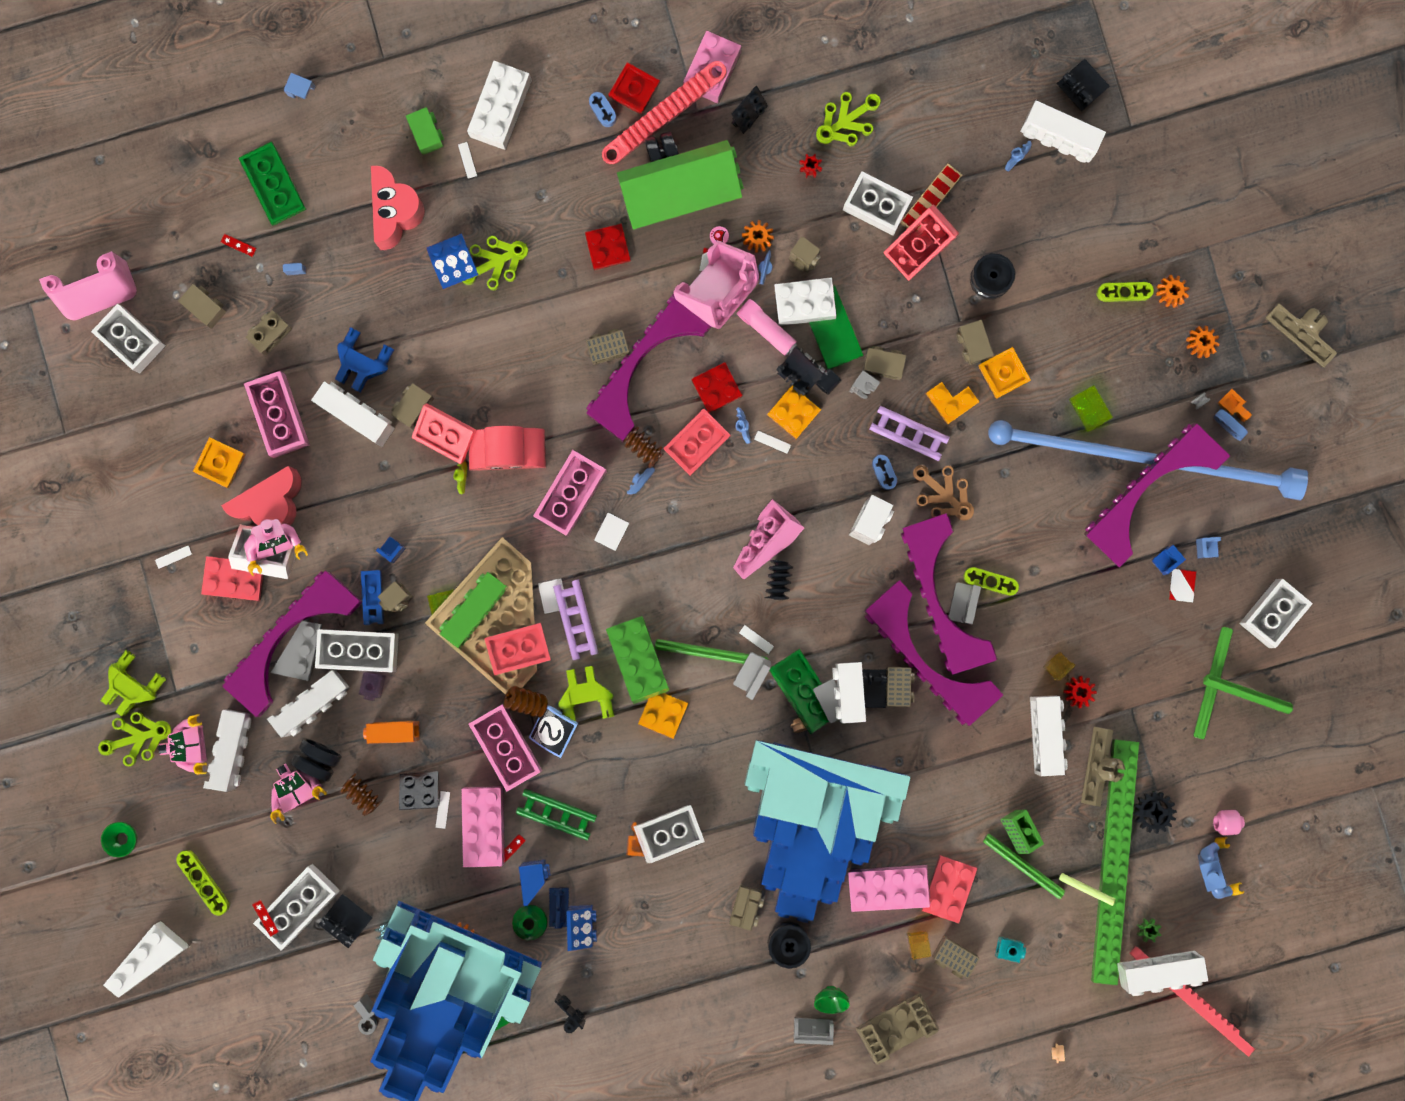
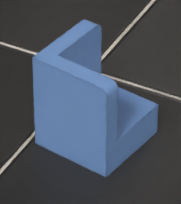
M291 73L284 91L292 98L298 96L306 99L309 90H314L315 85L312 81Z
M1221 537L1196 539L1197 558L1219 557L1218 541H1221Z

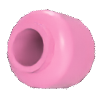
M1221 810L1213 819L1215 830L1224 836L1238 835L1245 825L1243 816H1240L1237 810Z

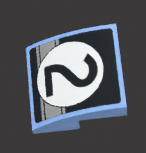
M547 705L544 715L540 718L538 717L529 738L545 750L561 758L578 722L562 715L563 712Z

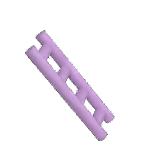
M883 406L879 407L877 413L882 414L878 425L872 423L869 430L937 461L940 460L942 454L937 452L940 443L947 444L950 437ZM889 418L899 422L895 433L885 429ZM906 426L917 430L912 441L902 436ZM924 434L934 438L930 449L919 444Z
M579 580L572 581L573 587L562 590L561 585L553 586L571 656L573 660L580 659V652L590 650L591 655L599 653ZM575 595L578 606L567 608L564 597ZM580 613L583 624L572 627L569 616ZM585 631L588 643L576 645L574 634Z

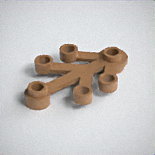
M925 465L916 466L913 471L914 477L919 481L924 480L940 494L929 496L920 494L917 497L918 505L925 506L927 503L949 502L954 507L945 509L934 507L931 511L933 518L937 517L933 513L935 509L940 510V515L948 513L949 516L956 515L960 520H969L973 516L974 508L967 499V487L969 484L967 479L961 478L957 481V488L960 490L959 501L953 494L952 475L954 474V469L952 466L947 465L942 470V474L945 477V488L929 475V469ZM946 468L951 469L952 473L950 475L945 474ZM923 470L924 476H918L917 471ZM960 481L966 482L964 488L959 486ZM925 497L926 502L920 503L919 498ZM966 508L968 513L962 514L961 509Z

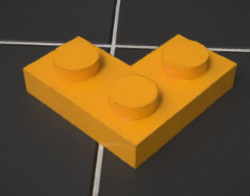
M942 382L926 393L947 425L979 403V400L969 386L954 397H952Z

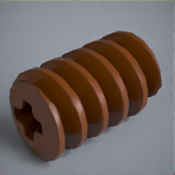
M636 427L628 434L623 443L626 442V448L632 446V453L638 451L637 458L644 456L643 463L650 461L648 467L652 468L663 456L661 453L663 447L660 446L656 449L657 442L655 441L650 444L651 437L649 436L644 439L645 432L643 431L638 434L639 427Z
M512 686L505 694L503 705L505 709L510 708L512 711L517 710L519 713L530 714L532 717L537 715L540 718L547 709L548 700L544 694Z
M355 773L344 783L340 793L345 794L348 792L346 799L353 798L351 804H358L357 810L364 809L362 815L366 816L372 813L383 800L377 802L378 795L372 797V789L365 791L367 784L360 786L362 779L360 778L355 781L354 779L357 775Z

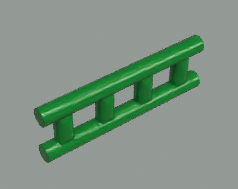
M524 789L522 796L527 797L524 808H517V815L588 841L590 833L585 832L589 821L595 822L597 815ZM535 801L546 804L542 815L531 811ZM553 807L564 811L560 822L549 818ZM571 814L582 818L578 829L567 825Z

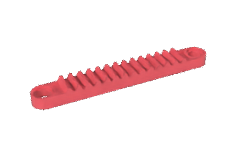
M714 61L690 78L688 82H685L683 86L666 97L664 101L660 102L659 105L655 106L645 116L641 117L640 120L636 121L634 125L630 126L608 144L602 151L603 160L609 164L619 163L643 144L645 138L652 137L720 83L727 75L726 66L722 62ZM715 66L722 68V74L719 77H715L712 74V69ZM611 149L617 152V157L614 160H609L607 157V153Z
M1136 946L1129 953L1136 960L1149 958ZM1183 985L1181 989H1171L1248 1057L1254 1052L1255 1049L1239 1036L1240 1030L1228 1022L1226 1018L1204 1001L1203 998L1198 996L1190 987Z

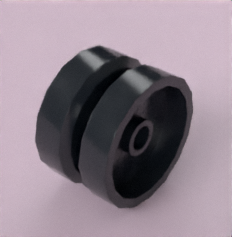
M670 131L660 135L661 147H659L658 141L654 136L644 139L650 163L679 154Z
M997 253L984 255L977 261L970 273L972 290L978 296L989 300L1002 297L1011 288L1015 280L1013 263L1007 257Z
M303 738L299 748L304 754H295L291 764L312 777L322 781H330L334 772L329 766H338L342 756L319 742Z
M783 922L775 926L769 934L767 941L769 955L780 967L787 969L797 968L809 958L811 951L810 939L805 929L799 924ZM792 942L793 944L791 947H786V943Z

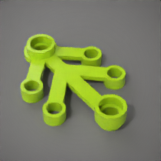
M849 92L842 93L838 122L832 126V116L836 112V105L831 102L827 103L825 106L824 125L820 126L816 132L817 140L822 144H829L836 140L846 142L849 146L856 145L858 138L855 134L837 133L842 128L860 131L865 136L871 135L873 132L872 124H861L852 121L868 110H877L881 102L880 97L876 94H869L863 105L847 115L852 95ZM848 96L849 101H844L843 97ZM874 101L876 105L870 106L869 102ZM832 106L834 110L829 112L827 107ZM870 127L871 131L866 132L864 131V128ZM827 132L829 136L825 138L822 136V133ZM848 138H855V142H849Z
M495 236L488 237L487 244L490 248L494 249L497 247L508 251L502 255L481 249L476 244L470 247L472 256H480L490 260L476 267L477 276L494 268L492 277L487 281V286L490 290L498 289V281L504 263L510 259V267L504 272V277L508 282L516 279L515 273L519 260L524 259L528 254V248L524 242L515 241L509 244L498 240ZM495 239L496 244L490 245V240ZM517 247L522 248L520 253L515 252ZM474 248H479L477 254L473 253ZM508 273H513L511 279L507 278ZM477 276L462 282L465 285H472L476 281ZM492 281L496 282L495 287H490Z
M134 712L130 717L131 722L134 724L141 723L151 729L143 732L126 723L123 718H115L112 721L113 728L117 730L122 729L132 736L116 741L104 740L100 742L98 750L102 755L107 756L113 754L117 748L135 743L129 755L123 758V764L129 767L135 765L136 757L146 739L153 737L148 749L143 750L141 753L143 760H152L160 741L167 739L168 735L171 734L172 729L168 722L158 721L155 723L144 717L141 712ZM136 714L140 716V720L138 722L134 719ZM118 720L121 721L120 727H117L116 722ZM160 727L164 729L163 734L158 732ZM105 744L108 745V751L103 750ZM147 751L151 753L150 758H147L145 756V753ZM128 757L132 758L131 764L127 762Z

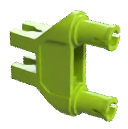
M128 650L124 651L116 663L109 666V689L100 700L105 705H111L118 695L121 696L124 700L115 711L120 716H126L136 703L155 700L157 697L156 692L166 681V678L161 677V674L155 673L148 685L144 686L126 673L127 667L136 657L134 654L131 655V652Z
M593 666L585 667L587 683L583 684L577 683L575 669L566 671L569 687L558 703V708L562 709L564 716L576 721L573 708L575 704L598 700L601 706L602 719L608 718L607 710L609 718L615 717L611 699L614 697L613 693L596 681Z

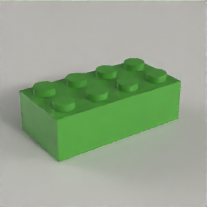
M489 572L486 575L484 573L480 575L476 581L478 584L474 590L469 589L463 597L466 599L462 605L458 604L452 611L453 617L450 621L446 619L439 628L442 630L439 634L459 649H461L508 589L506 585Z
M643 616L606 629L633 704L670 691Z

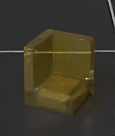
M1058 652L1043 668L1056 681H1060L1076 665L1074 662H1070L1061 652Z
M926 931L906 934L912 960L931 957L928 933Z

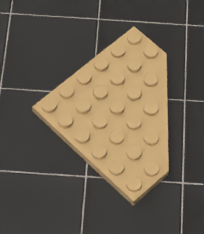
M502 537L425 624L504 694L512 686L523 688L537 672V664L495 676L484 638L535 624L531 562ZM489 572L506 585L508 589L461 649H459L439 634L442 631L439 628L446 619L450 621L453 617L452 611L458 604L462 605L466 599L463 597L469 589L474 590L478 585L476 581L482 573L486 575Z

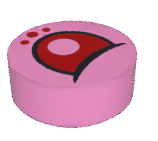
M715 227L710 232V240L712 244H715L717 240L727 243L729 233L724 227Z

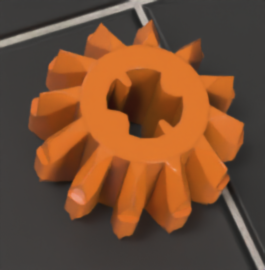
M758 220L757 225L751 221V228L748 226L744 227L746 232L742 233V237L746 239L743 241V245L749 244V251L754 247L755 253H758L759 248H761L762 252H765V246L771 247L770 241L774 240V236L770 235L773 229H767V222L761 226V220ZM761 234V239H754L755 235Z
M1169 275L1167 279L1163 278L1161 280L1162 284L1157 285V289L1160 291L1156 293V296L1162 297L1159 300L1160 303L1166 301L1165 307H1169L1171 304L1173 308H1176L1178 304H1184V299L1189 297L1185 292L1190 287H1184L1186 280L1180 282V276H1176L1174 279L1172 275ZM1171 288H1173L1172 291H1173V290L1176 291V293H1175L1174 295H1172L1173 292L1170 293V291H1169Z
M1198 326L1195 331L1191 330L1189 332L1191 337H1187L1186 341L1191 344L1187 345L1186 348L1193 349L1190 353L1191 355L1197 352V358H1201L1203 355L1205 358H1208L1210 353H1216L1215 347H1219L1220 344L1215 342V340L1219 339L1218 335L1213 336L1215 329L1208 332V326H1204L1203 329Z

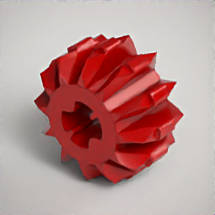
M1078 676L1077 680L1072 677V684L1065 683L1069 690H1063V693L1069 694L1065 700H1072L1070 703L1072 707L1076 704L1079 709L1083 707V704L1089 707L1088 700L1095 701L1091 694H1097V691H1091L1095 684H1089L1090 678H1085L1083 681L1082 676ZM1078 688L1084 690L1083 696L1076 694Z

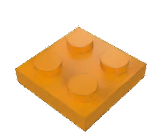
M1013 347L978 365L996 399L1031 381Z
M792 386L767 415L797 439L821 409L806 396L798 395L793 389L794 386Z
M209 437L193 472L226 488H230L245 454Z
M665 693L651 697L647 701L638 724L674 739L688 703Z

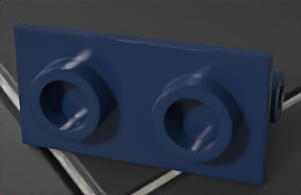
M549 888V927H554L555 929L567 927L569 888Z

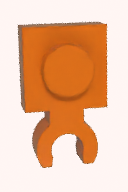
M633 822L631 829L634 832V836H628L626 855L645 857L633 827L637 823Z

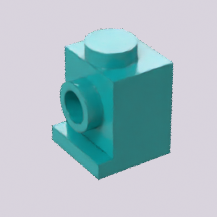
M999 936L995 956L998 959L1020 963V959L1025 958L1026 948L1023 947L1024 943L1021 941ZM1011 948H1015L1014 954H1009Z

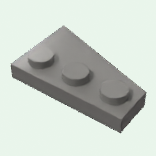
M301 621L271 673L310 681L316 655L317 630H321L322 624Z

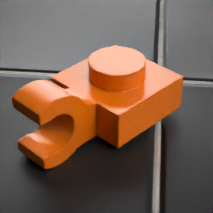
M1233 389L1217 403L1231 416L1236 413L1242 422L1247 421L1252 416L1242 406L1246 401Z

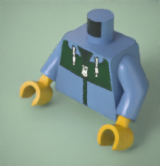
M1228 837L1215 838V842L1203 848L1200 855H1198L1199 866L1207 892L1211 891L1217 899L1244 893V891L1239 890L1241 882L1227 885L1217 851L1230 847V844H1225V840Z

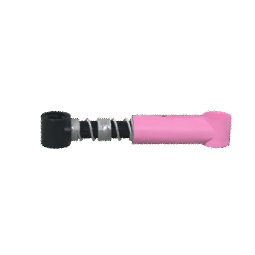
M748 299L737 312V315L746 324L752 326L784 356L790 355L794 348L797 347V341L765 314L753 300ZM802 348L799 349L824 373L816 382V385L829 395L841 382V379L829 368L824 369L821 365L818 366L814 362L815 359L812 360V357L804 353Z

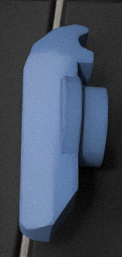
M1031 141L1023 144L1022 148L1017 147L1012 150L1011 159L1005 167L1006 171H1010L1025 157L1031 148Z
M768 250L765 260L759 264V271L761 272L759 284L764 285L766 275L772 271L770 250Z
M738 407L736 409V416L739 420L735 426L742 433L745 442L749 444L751 443L748 430L749 422L746 420L743 410Z
M652 467L646 469L642 474L637 473L632 480L634 485H630V490L627 491V494H635L640 491L655 472V469Z

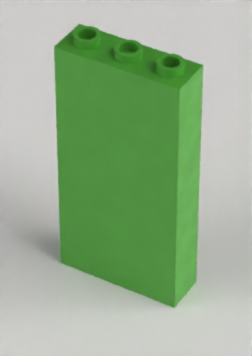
M728 140L617 172L633 230L742 198L741 190L744 187L741 178L738 179L737 174H740L738 163L734 162V158H737L734 146L730 147Z

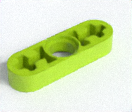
M1148 282L1104 283L1097 289L1096 294L1098 299L1103 302L1145 301L1153 295L1154 289ZM1116 287V292L1110 293L1107 297L1101 293L1105 288H1107V291H1114ZM1122 287H1127L1130 290L1128 297H1123L1120 294ZM1143 287H1145V290H1148L1145 296H1143V293H1136V297H1134L1135 291H1139Z
M968 568L963 575L964 581L967 584L980 586L983 589L1011 596L1019 590V584L1015 579L979 568ZM973 571H975V575L979 577H982V573H984L985 575L982 578V585L979 584V582L981 581L979 579H973V581H970L968 573H972ZM987 577H995L996 585L994 587L987 586ZM1000 578L1003 579V584L1012 582L1014 590L1007 592V588L1002 586L998 590Z

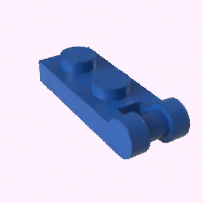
M381 570L361 571L364 625H371V623L375 622L377 624H384L383 608L379 604L381 600L378 598L382 593ZM370 609H376V615H370Z

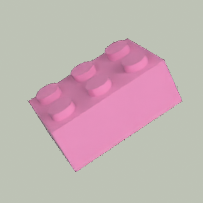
M706 31L683 84L714 61L722 62L727 68L726 77L702 96L718 104L741 54V45ZM715 66L712 69L713 76L719 77L722 74L720 66Z

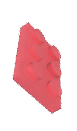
M426 403L423 405L411 438L462 464L476 429Z
M703 409L663 450L691 476L731 435Z
M206 556L201 594L260 601L263 574L253 573L254 576H252L250 572L231 569L229 559Z
M541 623L484 638L494 676L551 660Z
M940 855L929 886L930 907L922 908L921 910L959 924L977 868Z

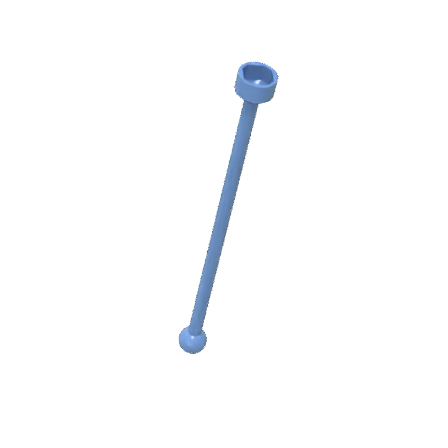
M1004 420L993 422L988 430L990 440L997 445H1004L1013 440L1150 465L1155 462L1153 459L1157 455L1155 453L1013 429ZM1223 465L1217 470L1199 466L1179 469L1277 486L1284 498L1295 500L1303 499L1308 484L1307 470L1291 467L1280 475Z

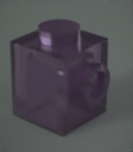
M368 671L363 672L359 694L364 695L363 699L375 701V698H381L386 675Z

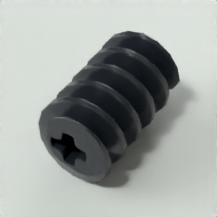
M770 560L775 565L770 566L769 570L774 573L768 574L772 581H768L766 584L771 588L766 589L765 592L770 594V596L764 598L787 600L789 597L784 593L789 592L790 589L785 587V585L791 584V581L787 580L786 577L792 576L787 570L793 569V566L788 564L789 562Z

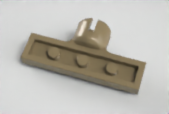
M1278 303L1265 317L1267 321L1321 367L1324 368L1337 354L1335 350L1319 337V332L1328 323L1325 315H1320L1316 319L1321 313L1319 310L1311 308L1302 318L1298 319Z
M1099 727L1093 728L1081 803L1101 807L1105 781L1118 782L1124 776L1123 773H1118V769L1125 770L1123 762L1120 759L1111 758L1109 754L1113 730Z

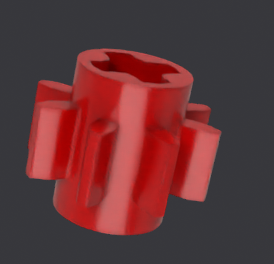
M806 154L805 161L800 160L799 162L800 165H803L800 168V172H805L806 178L809 175H813L816 178V172L822 171V168L818 166L822 163V159L817 160L816 154L810 157ZM808 163L814 165V169L807 167Z

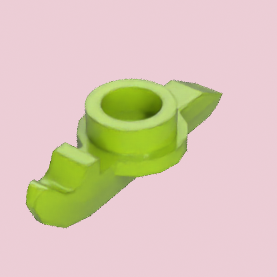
M465 460L462 464H457L459 469H456L453 475L454 480L457 481L459 494L465 493L468 469Z

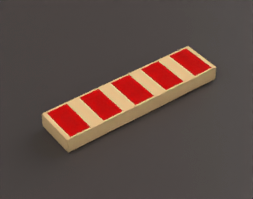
M947 163L900 223L908 229L933 204L937 208L962 177V174ZM919 225L914 231L917 232L921 225Z

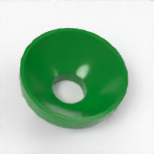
M112 823L102 832V848L112 857L120 858L127 856L137 845V833L128 823ZM120 833H125L128 837L125 844L118 842L117 837Z
M536 905L522 906L516 911L512 920L513 929L517 936L529 941L541 937L546 931L548 923L545 912ZM529 918L534 921L533 929L527 930L524 928L523 922L525 919Z
M827 986L815 996L814 1007L818 1011L828 1014L844 1012L850 1006L848 995L841 991L840 988L834 986Z

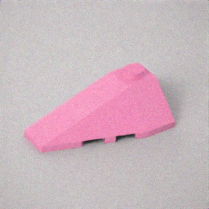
M773 499L760 513L757 519L759 523L755 531H751L749 535L751 539L748 545L743 547L733 567L742 579H746L789 546L804 529L793 515Z

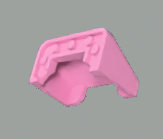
M717 240L708 249L709 264L690 286L682 282L676 286L673 292L678 302L710 326L720 329L756 287L759 273L755 255Z
M111 251L98 258L96 264L99 273L66 286L60 278L54 275L46 276L39 280L45 293L62 314L70 320H78L117 305V303L120 304L130 300L136 295V286L127 262Z

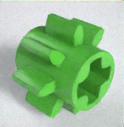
M1143 918V923L1141 925L1137 924L1140 928V932L1137 935H1144V942H1147L1148 939L1156 942L1155 938L1161 936L1158 930L1161 928V925H1154L1155 919L1153 918L1150 919V922ZM1146 928H1151L1152 932H1146Z

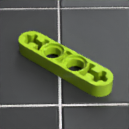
M191 850L180 852L176 858L177 864L209 910L217 916L226 913L229 909L227 898L196 854ZM183 855L190 856L189 863L182 861L184 859ZM190 864H191V865H193V864H196V865H197V866L191 868L190 870L187 869L188 867H191ZM195 869L202 872L200 880L193 878V871ZM206 885H210L213 888L211 896H207L204 893ZM216 895L219 896L214 901L210 902L209 899L214 898ZM216 901L218 903L222 902L224 904V906H222L223 911L221 909L217 910L215 908L217 906Z

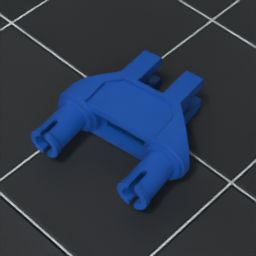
M350 327L344 341L337 345L341 367L335 380L345 384L351 371H353L357 376L351 388L361 393L368 379L379 376L388 370L387 363L395 350L384 344L377 359L372 360L354 350L353 346L361 333Z

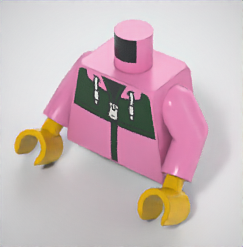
M268 519L263 520L261 525L251 529V536L245 542L244 547L247 561H250L247 569L252 576H254L253 570L257 568L260 574L262 573V568L256 563V560L259 561L292 549V546H295L294 552L297 559L300 560L298 553L301 551L305 552L306 556L308 555L306 548L300 545L301 541L295 529L287 524H281L278 519L272 521Z
M200 714L189 716L188 719L180 722L173 728L172 734L168 735V743H161L158 746L160 755L170 754L171 762H176L178 767L194 772L197 775L207 773L203 771V766L207 765L202 722H197V717Z
M284 764L276 769L281 779L273 784L274 788L272 789L271 797L272 813L270 818L275 824L277 823V817L284 821L285 817L281 813L282 811L286 813L313 797L320 800L319 794L322 792L326 795L327 791L322 788L317 778L300 770L291 773L287 764Z

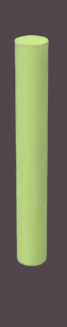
M1064 873L1060 875V881L1111 906L1114 905L1115 898Z

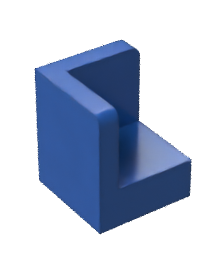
M390 536L383 546L377 548L376 551L389 562L395 563L406 548Z
M1170 545L1153 558L1152 562L1163 575H1167L1186 559L1174 545Z

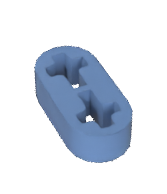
M600 92L590 95V107L600 123L605 127L613 126L616 122V114L606 97ZM595 98H597L598 100L602 99V108H600L598 104H594ZM604 111L607 113L608 116L612 115L611 121L608 122L607 119L603 120Z
M1220 409L1215 414L1214 419L1237 440L1241 441L1248 434L1247 430L1226 411Z
M885 455L876 456L872 461V467L878 482L884 490H891L897 484V477L892 465ZM878 459H881V461L885 460L886 462L884 464V472L880 466H876ZM885 473L889 479H893L891 486H888V484L884 485L883 483L885 481Z

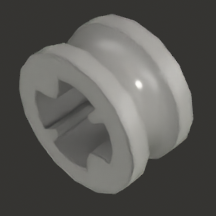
M1205 392L1191 401L1192 404L1196 405V410L1211 400L1205 396Z
M374 1016L367 1019L373 1026L369 1030L365 1029L366 1026H363L366 1023L363 1018L359 1021L358 1028L362 1034L369 1035L375 1031L377 1020Z

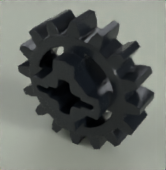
M1151 791V796L1148 793H1144V799L1138 797L1140 804H1134L1138 808L1137 811L1133 812L1134 815H1138L1135 822H1141L1140 828L1142 829L1147 827L1146 832L1151 833L1152 829L1156 834L1159 833V829L1166 832L1165 826L1172 827L1170 821H1176V818L1172 816V814L1177 813V810L1172 809L1175 803L1168 802L1170 800L1169 796L1163 798L1164 793L1159 792L1157 795L1155 791ZM1159 800L1165 804L1166 808L1160 806ZM1149 802L1148 806L1143 809L1146 803ZM1155 809H1157L1158 813H1156L1155 816L1152 815V811H1155ZM1144 817L1150 819L1151 825L1145 821Z

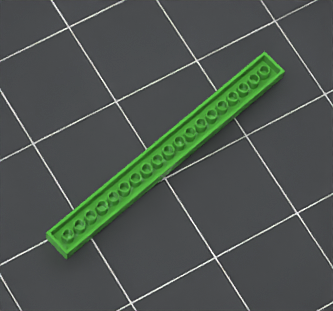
M1112 739L1111 758L1120 759L1125 766V770L1118 769V773L1124 774L1123 778L1118 782L1109 781L1099 891L1115 898L1116 901L1111 906L1098 899L1091 976L1093 983L1118 985L1119 971L1117 963H1120L1139 750V742Z

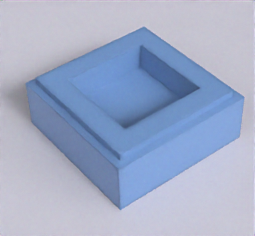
M302 263L284 264L283 272L286 275L306 274V267Z

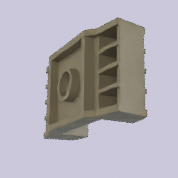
M918 993L870 1018L865 1023L856 1027V1030L874 1063L880 1064L890 1059V1054L923 1036L927 1039L939 1031V1026L921 993Z

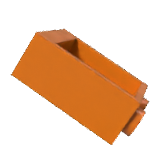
M419 721L368 723L366 728L363 729V737L367 739V744L419 741Z

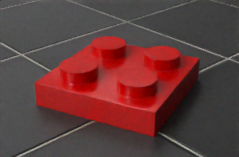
M627 62L608 96L642 115L659 86L660 80Z
M622 223L585 232L594 270L631 262Z
M725 362L691 379L708 413L742 397Z

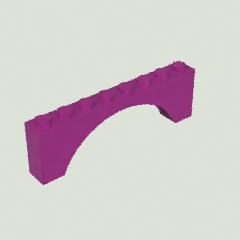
M674 294L667 301V304H669L665 310L661 309L656 315L657 321L654 325L650 324L646 328L644 338L642 340L638 339L632 347L634 351L631 355L627 354L624 357L619 371L615 370L611 374L609 384L601 387L598 392L600 396L596 401L592 400L586 408L588 410L587 415L622 442L635 428L629 413L628 390L633 373L640 361L653 348L667 340L680 336L704 337L712 327L678 302Z
M1197 423L1187 424L1181 430L1183 434L1178 439L1176 437L1173 438L1167 445L1169 448L1164 453L1162 451L1158 453L1153 459L1155 462L1150 467L1147 465L1140 472L1141 476L1136 481L1133 479L1126 486L1127 490L1123 494H1118L1112 500L1113 504L1109 508H1104L1099 513V519L1096 522H1090L1086 526L1084 535L1119 568L1133 554L1129 539L1130 519L1138 499L1147 487L1164 474L1184 467L1199 466L1217 470L1230 457Z
M948 513L902 528V540L904 544L908 543L910 549L907 551L910 562L914 561L916 569H913L916 580H920L922 587H920L921 595L928 602L926 606L929 617L933 616L935 623L932 624L935 635L939 634L941 642H938L941 653L945 652L947 660L944 661L947 671H951L953 675L996 661L998 658L992 641L977 638L960 629L945 613L937 596L935 588L937 557L945 541L954 532Z
M321 571L314 578L315 583L311 587L307 586L301 594L303 596L299 601L295 600L288 609L290 611L277 619L275 622L277 625L273 630L269 629L263 635L264 640L251 648V654L248 658H243L237 664L238 669L234 673H229L224 679L225 683L222 687L255 717L262 716L273 703L269 689V667L273 653L285 634L301 621L316 615L338 613L351 616L362 604V600L331 572L324 571L323 573Z
M898 580L864 610L866 613L864 617L871 625L874 623L879 628L877 632L884 639L888 638L892 642L890 646L897 654L901 652L904 655V662L910 668L913 666L918 671L916 675L922 682L927 681L931 685L930 691L936 697L938 695L941 696L944 700L942 704L949 711L953 710L957 714L955 716L956 720L962 726L964 724L970 726L995 704L1003 694L991 681L960 683L947 679L932 670L921 659L913 646L908 630V608L913 594Z

